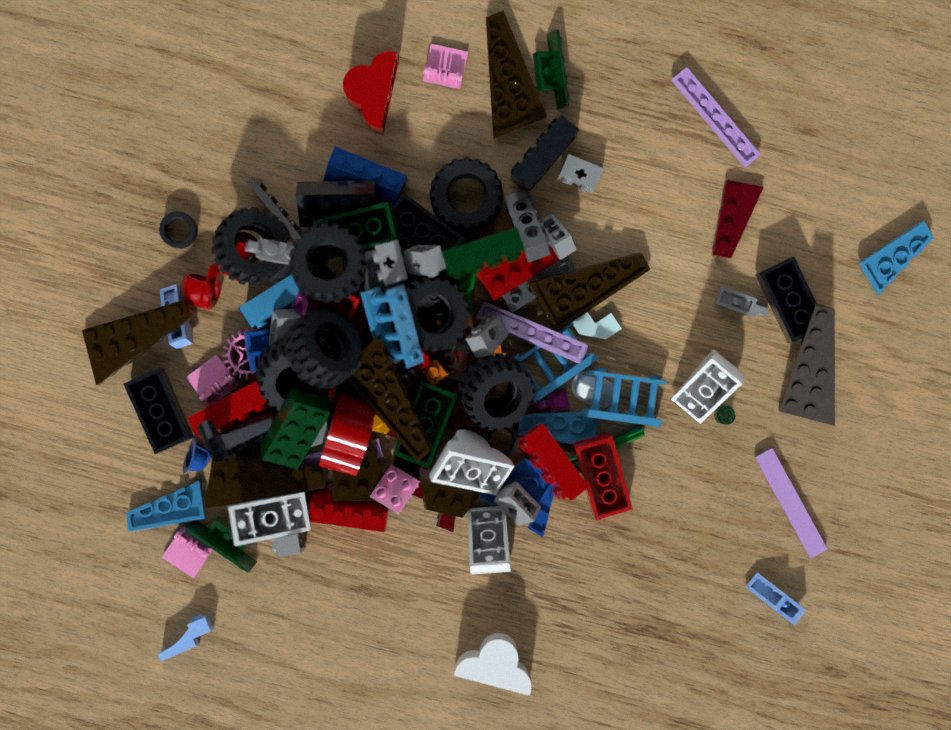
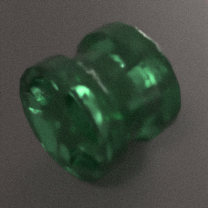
M719 406L714 412V418L719 424L728 425L735 420V411L730 406Z

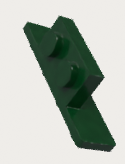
M554 30L547 34L549 51L533 53L538 91H554L556 108L562 109L569 106L570 95L567 89L562 38L560 31Z
M219 516L214 520L210 529L199 521H192L185 529L191 536L197 538L247 573L257 563L255 559L242 551L246 544L234 546L231 524Z

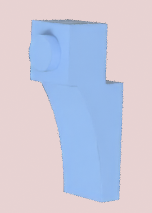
M175 284L160 289L161 307L182 301L181 287ZM189 321L168 335L169 344L174 348L178 349L194 344L192 326L189 324Z
M758 572L746 586L749 591L794 626L806 612L802 606Z
M201 613L192 617V621L187 624L188 630L182 638L158 654L160 661L197 646L200 643L197 637L214 629L209 615L202 616Z

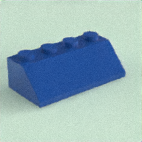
M335 146L327 164L323 181L375 180L377 204L390 202L394 206L401 196L407 181V175Z

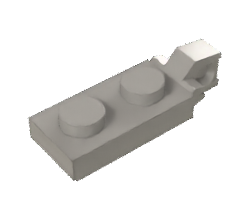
M257 239V242L248 241L245 251L256 253L255 257H258L259 260L289 265V254L294 245L268 239Z
M720 286L714 302L715 305L753 318L756 317V314L767 317L769 311L768 308L760 306L761 301L757 300V298L724 286Z

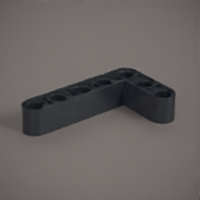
M274 408L223 433H219L212 420L203 421L197 426V430L212 460L219 462L262 442L279 411Z

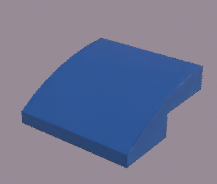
M270 328L244 332L251 372H256L258 359L260 356H263L262 352L266 348H271L269 346Z

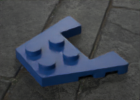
M524 458L514 466L502 486L517 482L541 506L535 521L529 524L528 529L543 537L554 496L552 492L553 487L542 479L540 469L535 468L529 460ZM482 493L479 498L494 507L496 504L494 499L497 495Z

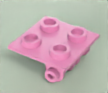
M431 44L427 64L424 69L423 81L460 89L468 52Z
M217 354L186 377L199 394L200 400L207 406L218 402L239 386V383L230 371L226 370L227 367Z
M391 464L370 497L398 515L402 512L406 502H409L408 499L412 498V494L419 487L420 481Z
M183 525L175 534L174 540L162 558L192 578H195L213 549L185 531L186 527Z

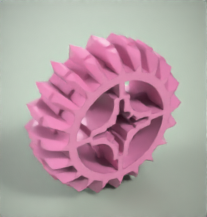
M238 330L239 337L231 334L234 341L227 339L226 342L230 346H223L224 350H228L227 354H222V357H228V360L223 361V364L230 363L226 370L231 371L234 369L232 373L234 377L240 373V380H243L246 375L247 381H250L251 374L254 379H257L256 372L242 369L248 363V358L245 360L246 354L243 352L246 351V348L238 344L245 340L242 330ZM234 349L240 354L238 365L234 361Z

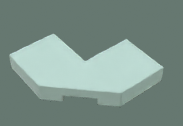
M588 312L573 321V326L579 335L605 340L622 329L612 313L597 323L593 321Z

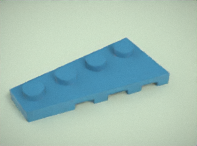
M924 221L919 222L858 262L876 295H880L884 291L883 289L889 283H892L896 275L908 266L912 258L917 256L934 238Z
M583 412L527 414L521 417L522 420L519 422L518 433H525L535 424H544L555 441L572 444L573 442L595 436L599 419L582 416Z
M197 481L158 500L126 512L128 531L134 532L206 519L201 481Z

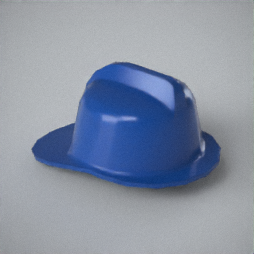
M196 434L185 456L182 468L183 473H187L188 470L201 471L210 460L207 449L197 443Z

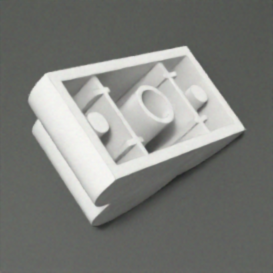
M713 349L677 390L671 400L701 424L743 384L746 377Z
M460 429L456 432L453 439L446 444L430 471L429 477L431 482L497 495L514 468V464L505 454L491 448L488 442L480 435L470 430Z
M304 492L228 506L234 546L311 531Z
M499 506L470 508L467 511L471 574L511 572L506 513Z
M493 633L488 635L482 641L479 651H467L456 661L454 676L530 696L531 680L529 672L522 663L518 662L516 644L506 634Z

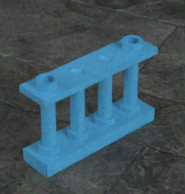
M404 285L386 290V294H382L381 287H374L360 292L373 340L381 334L394 364L401 362L400 359H404L406 368H410L424 362ZM385 302H389L392 313H387ZM390 321H394L397 332H392ZM395 340H399L402 351L397 350Z
M573 322L558 331V333H563L577 340L569 327L574 325ZM535 346L522 356L517 354L513 357L525 367L522 360L532 355L548 378L547 382L549 384L543 388L534 380L536 391L535 398H532L534 403L598 360L594 353L589 355L587 352L581 363L574 366L566 358L554 353L564 368V373L558 377L557 374L554 375L537 351L541 348L539 346Z
M595 367V371L588 370V374L596 375L592 406H590V409L583 408L582 416L661 427L662 419H656L654 414L658 384L667 385V381L661 380V376L650 375L649 378L607 373L606 368ZM604 376L614 378L611 406L608 408V412L601 411L600 407ZM622 379L633 380L629 410L626 411V414H620L618 409ZM640 382L651 383L647 413H644V417L637 416L638 412H636Z

